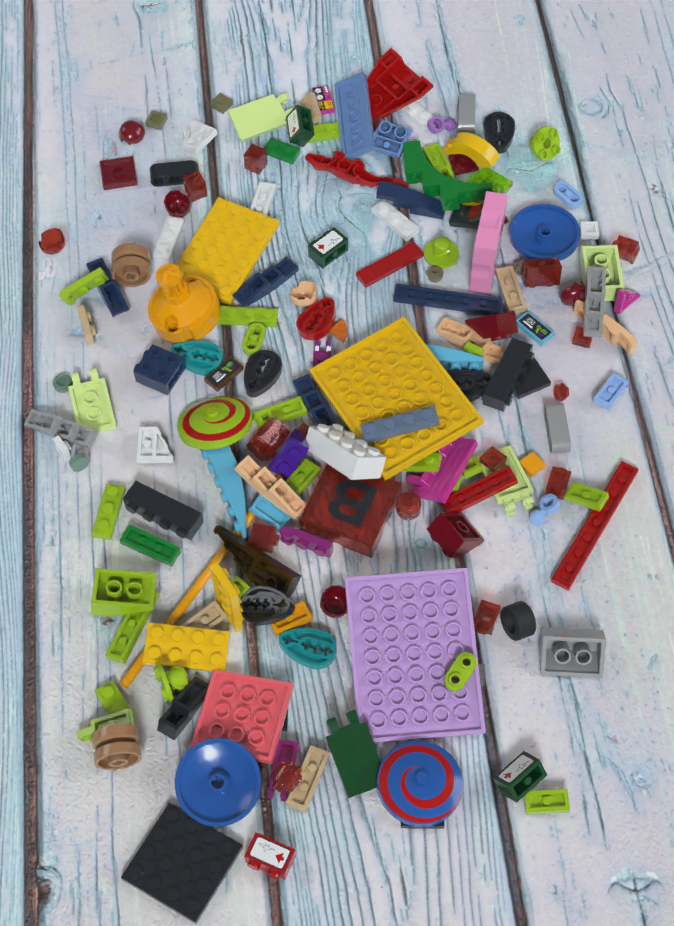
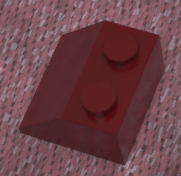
M515 311L465 320V324L483 339L491 338V341L512 338L511 334L518 333Z
M461 512L440 513L426 529L431 534V539L440 545L442 552L449 558L462 557L485 541Z

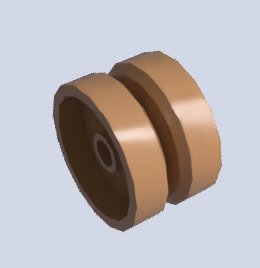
M126 243L114 248L111 253L112 279L116 280L117 284L125 287H137L147 283L151 278L150 252L148 249L135 243Z
M132 724L107 725L95 730L91 735L92 746L95 749L93 753L94 764L99 769H124L137 764L142 759L141 748L137 744L139 742L138 729Z

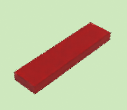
M413 241L356 272V277L367 288L424 257V252Z
M508 465L450 494L446 503H441L446 513L461 512L518 484V480Z

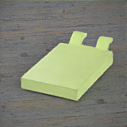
M287 93L277 98L272 94L228 110V115L240 142L286 126V116L293 109L290 108L284 112L281 106L288 103Z
M96 368L89 370L92 381L81 383L78 372L71 374L73 385L68 386L76 422L81 426L93 428L99 433L117 429L105 378L99 379Z
M511 445L475 456L482 466L483 471L481 473L483 477L509 465L517 478L518 484L493 495L497 505L503 503L507 516L515 514L514 509H516L514 502L522 500L525 510L533 508L531 503H534V500L530 494H533L534 489Z

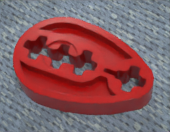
M329 297L323 298L303 311L296 322L298 333L302 338L306 340L321 339L331 331L336 319L334 300Z

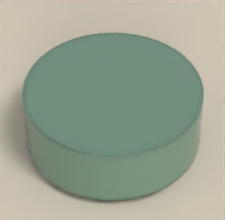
M66 374L57 375L53 379L54 389L59 393L69 391L68 386L72 385L71 378Z
M78 453L71 457L69 465L73 471L79 472L89 465V459L84 453Z

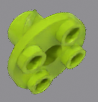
M543 126L531 137L529 145L536 158L548 161L560 153V138L556 128Z
M438 237L425 246L424 259L431 267L437 266L445 269L456 265L458 262L459 249L455 243L446 237Z
M161 662L156 663L157 666L153 667L157 681H162L163 686L160 688L164 701L172 703L174 698L171 691L175 689L182 690L188 685L187 672L182 666L178 667L177 665L164 672Z

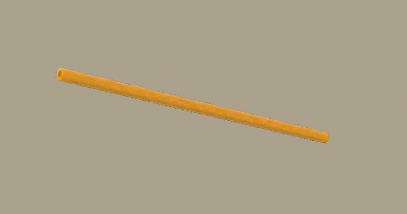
M277 473L274 476L277 480L280 478L285 479L284 476ZM250 511L247 512V528L256 517ZM234 529L232 533L241 537V533H237ZM223 545L163 624L175 625L211 578L210 565L217 562L220 566L229 554V549H226ZM144 650L119 682L125 689L130 686L145 666L142 665Z

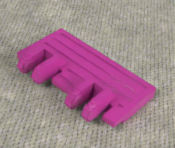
M460 437L437 450L436 452L442 455L439 471L412 472L415 475H408L406 481L414 485L410 490V494L416 495L420 499L445 504L478 446L477 441Z

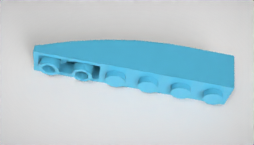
M426 344L446 371L460 369L483 371V357L448 347Z
M226 446L212 450L200 449L203 459H207L209 462L207 467L210 474L214 473L215 475L213 480L216 488L221 489L220 496L223 503L227 502L228 504L226 507L228 515L235 520L233 521L235 531L237 533L240 532L243 539L247 538L245 494L241 476L234 470L237 462L230 447Z

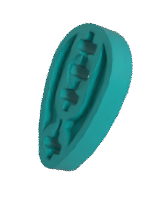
M185 341L177 343L171 348V352L185 358L186 370L198 375L207 376L223 362L221 349L211 342Z
M297 628L284 631L279 636L280 648L288 657L302 666L315 670L324 669L331 665L336 658L337 646L335 639L326 631L314 628ZM291 638V642L286 645L284 640ZM307 643H310L311 648H308V650H304V646H306ZM317 646H320L321 651H318V653H314V649H316ZM330 649V653L325 656L323 651Z

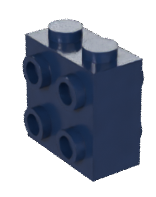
M152 344L149 350L144 352L140 363H137L134 367L135 380L137 383L169 395L186 369L185 358Z

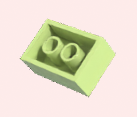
M582 246L579 263L584 285L586 284L587 266L606 268L604 301H616L618 290H624L618 246Z

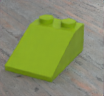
M96 568L91 600V615L114 617L153 610L157 573Z

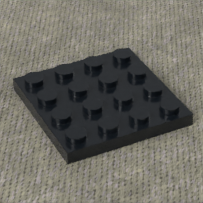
M169 802L124 871L121 879L194 924H197L242 851L243 845L215 828L193 820L185 811Z

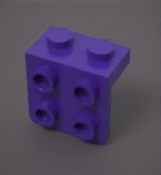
M295 428L290 436L287 437L268 465L270 471L289 478L292 472L297 469L301 459L306 456L309 447L299 429Z

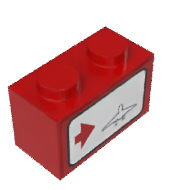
M255 832L244 858L249 868L259 871V869L264 870L269 877L279 880V878L286 880L296 858V850Z

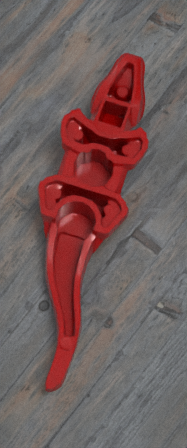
M334 151L333 158L310 153L305 156V160L315 170L328 171L337 178L352 184L373 188L379 186L380 181L409 188L408 183L392 177H377L365 170V164L361 160L356 159L352 162L346 159L341 151Z

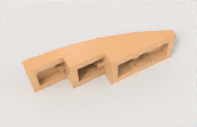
M577 300L575 301L573 312L582 322L584 318V302ZM604 313L602 335L611 345L619 343L629 355L634 353L638 341L623 326Z
M445 317L435 330L436 333L463 350L468 341L483 348L484 361L498 366L506 351V348L493 344L491 338L483 339L469 326Z
M249 455L234 468L260 495L293 519H296L308 507L282 478L277 480L265 466L261 469Z

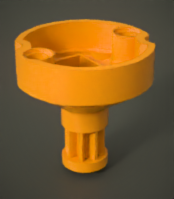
M167 263L159 267L155 277L160 287L153 293L148 304V315L157 334L164 340L176 344L185 342L188 339H195L197 341L205 337L214 329L221 314V305L214 288L203 278L190 275L182 277L181 270L176 264Z

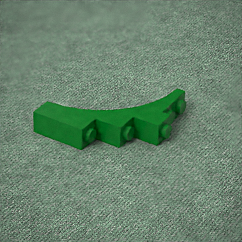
M420 140L403 143L404 170L407 183H422L424 194L431 197L440 196L443 211L460 209L461 203L484 201L486 191L493 192L492 182H463L440 173L425 158Z

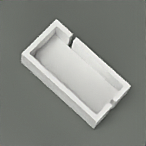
M324 424L309 426L305 440L309 447L308 451L351 480L377 479L381 477L386 456L381 454L379 449L370 447L366 441L358 439L354 433L344 430V427L339 424H332V426Z

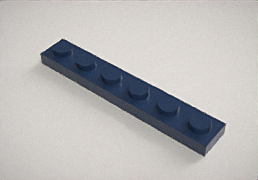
M396 284L393 302L483 315L500 314L503 299L404 284Z

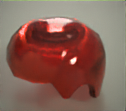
M58 228L44 231L41 234V242L39 241L41 251L49 255L60 253L66 244L65 237Z

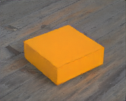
M531 452L519 461L523 470L530 478L546 466L534 452Z

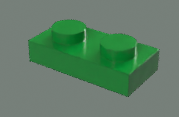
M270 138L263 148V154L293 165L300 155V148Z

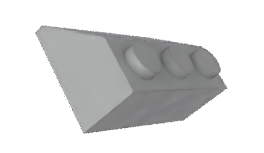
M541 627L540 674L603 678L606 647L604 631Z

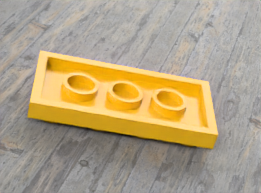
M216 562L210 565L216 602L225 612L229 623L237 633L243 630L242 621H244L241 614L243 610L240 606L242 602L238 596L240 591L235 583L231 584L229 581L230 576L225 567L221 568Z
M148 622L142 665L157 666L156 663L161 662L163 667L170 668L177 665L188 670L213 672L215 669L225 671L230 632Z

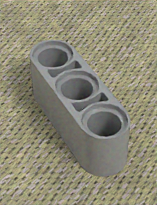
M459 93L458 133L474 134L476 94Z
M564 403L544 404V420L550 453L570 452L571 441Z

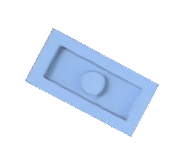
M613 373L596 394L593 402L609 411L628 387L629 381Z

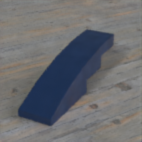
M380 181L376 193L377 199L393 201V206L410 209V214L444 219L445 211L442 209L441 201L410 188Z
M285 257L276 266L271 265L262 274L256 273L232 296L242 306L247 307L274 291L298 272L299 268L290 259Z
M103 258L86 263L89 273L101 267L109 277V280L99 285L97 289L112 317L129 311L117 282L112 279V274Z
M310 374L292 381L298 397H301L314 426H318V424L327 426L337 424L327 402H324L319 389H316Z

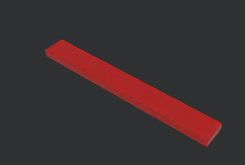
M621 461L604 490L608 492V500L601 511H591L553 575L552 583L567 591L570 590L639 471L638 468Z

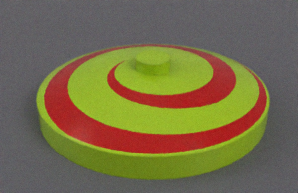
M230 396L210 397L200 400L184 410L177 421V430L180 439L192 448L202 450L219 449L242 439L249 432L253 423V417L250 407L241 399Z

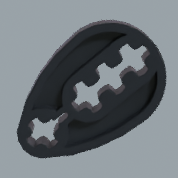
M493 112L484 119V137L496 149L498 154L505 153L514 138L515 121L507 113ZM497 120H500L501 133L497 131Z
M260 350L249 357L244 370V386L249 397L260 396L277 382L282 373V361L278 354L270 350ZM265 360H268V367H265L264 374H261V366H265Z
M472 369L447 372L454 382L461 387L460 390L470 402L483 396L488 384H484L482 380L489 383L492 375Z
M256 586L249 589L242 597V603H240L243 610L241 613L243 618L256 626L282 621L292 615L295 610V604L289 597L274 588L266 586ZM252 603H254L255 605H260V603H262L267 607L265 609L262 606H259L257 609L254 606H249L248 608V605H251Z

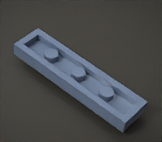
M434 405L364 423L360 427L364 441L369 444L438 426L440 423Z

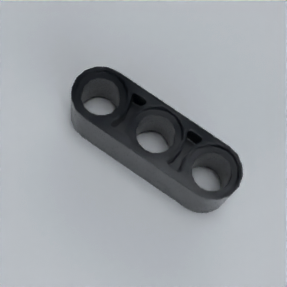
M193 160L158 163L150 167V182L156 187L192 184L200 179L199 165Z

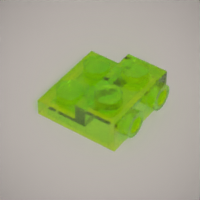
M483 168L479 173L475 172L466 181L471 183L492 182L493 192L506 194L513 186V181L489 168Z

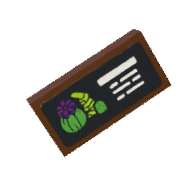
M229 356L204 378V381L218 392L244 370L243 365Z

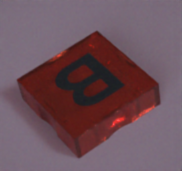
M326 464L299 519V528L301 531L338 543L346 549L372 558L383 535L385 524L392 516L401 496L402 483L392 479L385 481L382 476L377 479L351 480L329 464Z

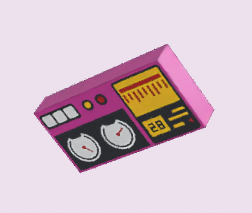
M328 85L313 87L312 92L316 95L321 115L335 113Z

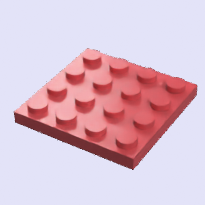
M214 669L190 747L192 748L194 745L208 739H229L246 747L257 762L273 764L294 689L293 683Z

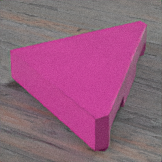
M618 290L613 311L620 314L641 295L636 291Z

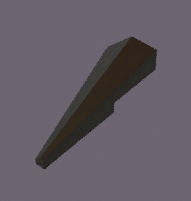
M221 525L215 526L213 532L224 542L223 546L230 550L234 556V561L250 582L256 586L274 588L287 597L294 593L302 575Z

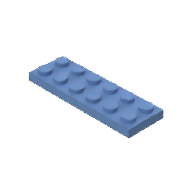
M362 72L334 84L341 150L348 160L376 150L367 76Z

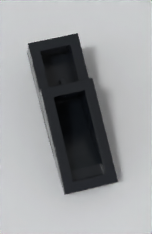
M195 676L172 700L171 707L159 719L157 731L175 740L204 702L209 684Z

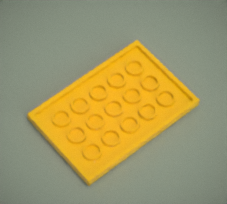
M218 197L176 265L180 268L182 277L190 275L205 279L214 288L219 301L232 306L235 301L232 295L247 281L280 226V221Z

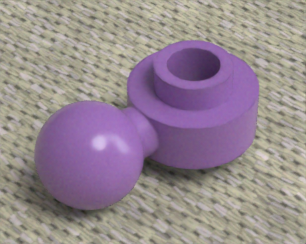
M433 116L427 122L428 130L433 134L440 133L444 128L447 131H453L457 126L453 118H447L444 121L440 116Z

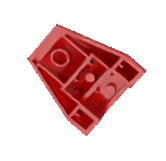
M392 48L378 60L367 78L372 120L377 122L421 99L434 87L424 76L419 77L404 63L402 57Z

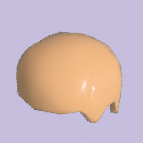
M301 281L297 288L294 289L292 287L290 300L296 306L308 307L316 301L317 286L315 283Z

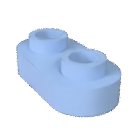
M559 181L554 185V195L571 209L581 207L583 196L573 186L565 181Z

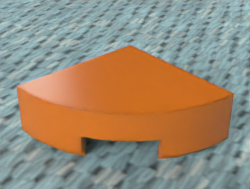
M340 319L332 327L329 334L344 343L348 334L346 323Z

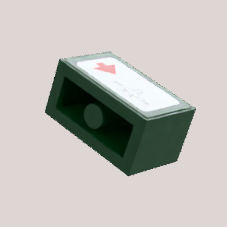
M296 105L286 116L289 142L304 147L314 136L312 115L310 109Z
M333 227L308 245V257L323 269L348 251V238Z
M523 751L493 779L501 794L517 803L543 780L547 773L540 759Z

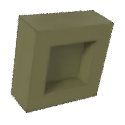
M219 93L210 102V107L222 114L233 105V100L222 93Z
M151 110L145 121L146 127L162 130L168 119L167 114Z

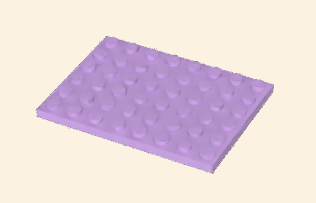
M468 568L345 577L356 713L360 724L366 722L373 743L486 734ZM468 652L473 654L477 660V666L460 691H449L444 685V678L452 664L461 653ZM464 659L463 665L469 666L470 661ZM452 677L451 681L454 684H457L459 682V679L457 677Z

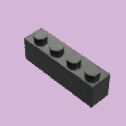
M515 338L511 339L483 393V405L504 412L506 406H510L513 399L512 394L514 391L517 392L520 386V378H524L526 375L527 364L533 361L535 353L532 352V344Z
M138 481L133 483L123 497L125 508L130 513H137L146 521H153L161 528L175 532L181 538L192 540L203 524L201 512Z

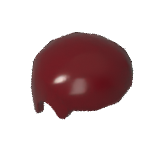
M134 120L125 121L119 130L120 141H125L128 145L141 142L145 135L144 127Z
M180 190L170 191L164 198L165 209L173 217L182 218L191 210L192 204L188 195L181 193Z
M580 281L581 285L574 282L572 286L562 291L560 299L564 305L575 306V301H584L585 285L583 281Z
M332 585L323 592L320 599V608L326 616L341 618L347 614L346 590L344 587Z

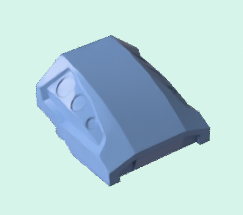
M381 119L379 126L374 132L376 149L374 151L400 159L404 151L403 143L408 141L411 133H413V129H408L403 125L391 124L389 121Z

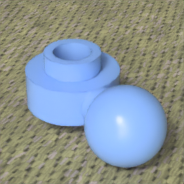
M554 494L543 496L539 502L540 509L530 513V522L534 525L542 524L545 520V514H553L559 509V499Z

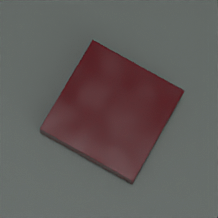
M133 156L100 161L104 190L137 185Z

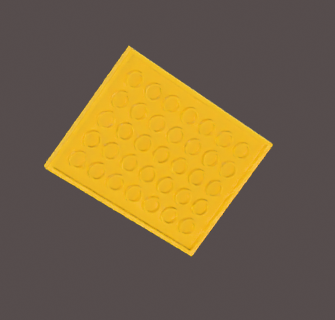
M405 317L396 320L309 369L310 375L350 432L354 433L355 437L364 440L360 427L361 424L435 405L440 425L367 444L370 447L379 449L380 453L386 456L381 474L385 481L484 424V419Z

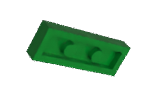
M131 525L128 526L119 540L120 544L170 567L173 566L181 553L180 547Z

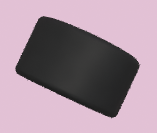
M518 601L502 608L500 613L501 624L506 634L512 640L518 641L534 635L536 619L528 604Z

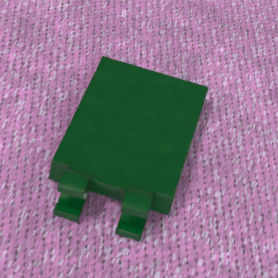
M355 710L346 713L349 722L347 726L339 728L335 717L326 721L331 735L325 738L348 799L377 788V774L381 765L366 722L359 723Z

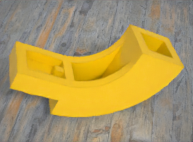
M459 132L455 138L449 139L442 149L445 155L463 154L468 156L479 168L493 167L500 157L496 149L486 140L466 132Z

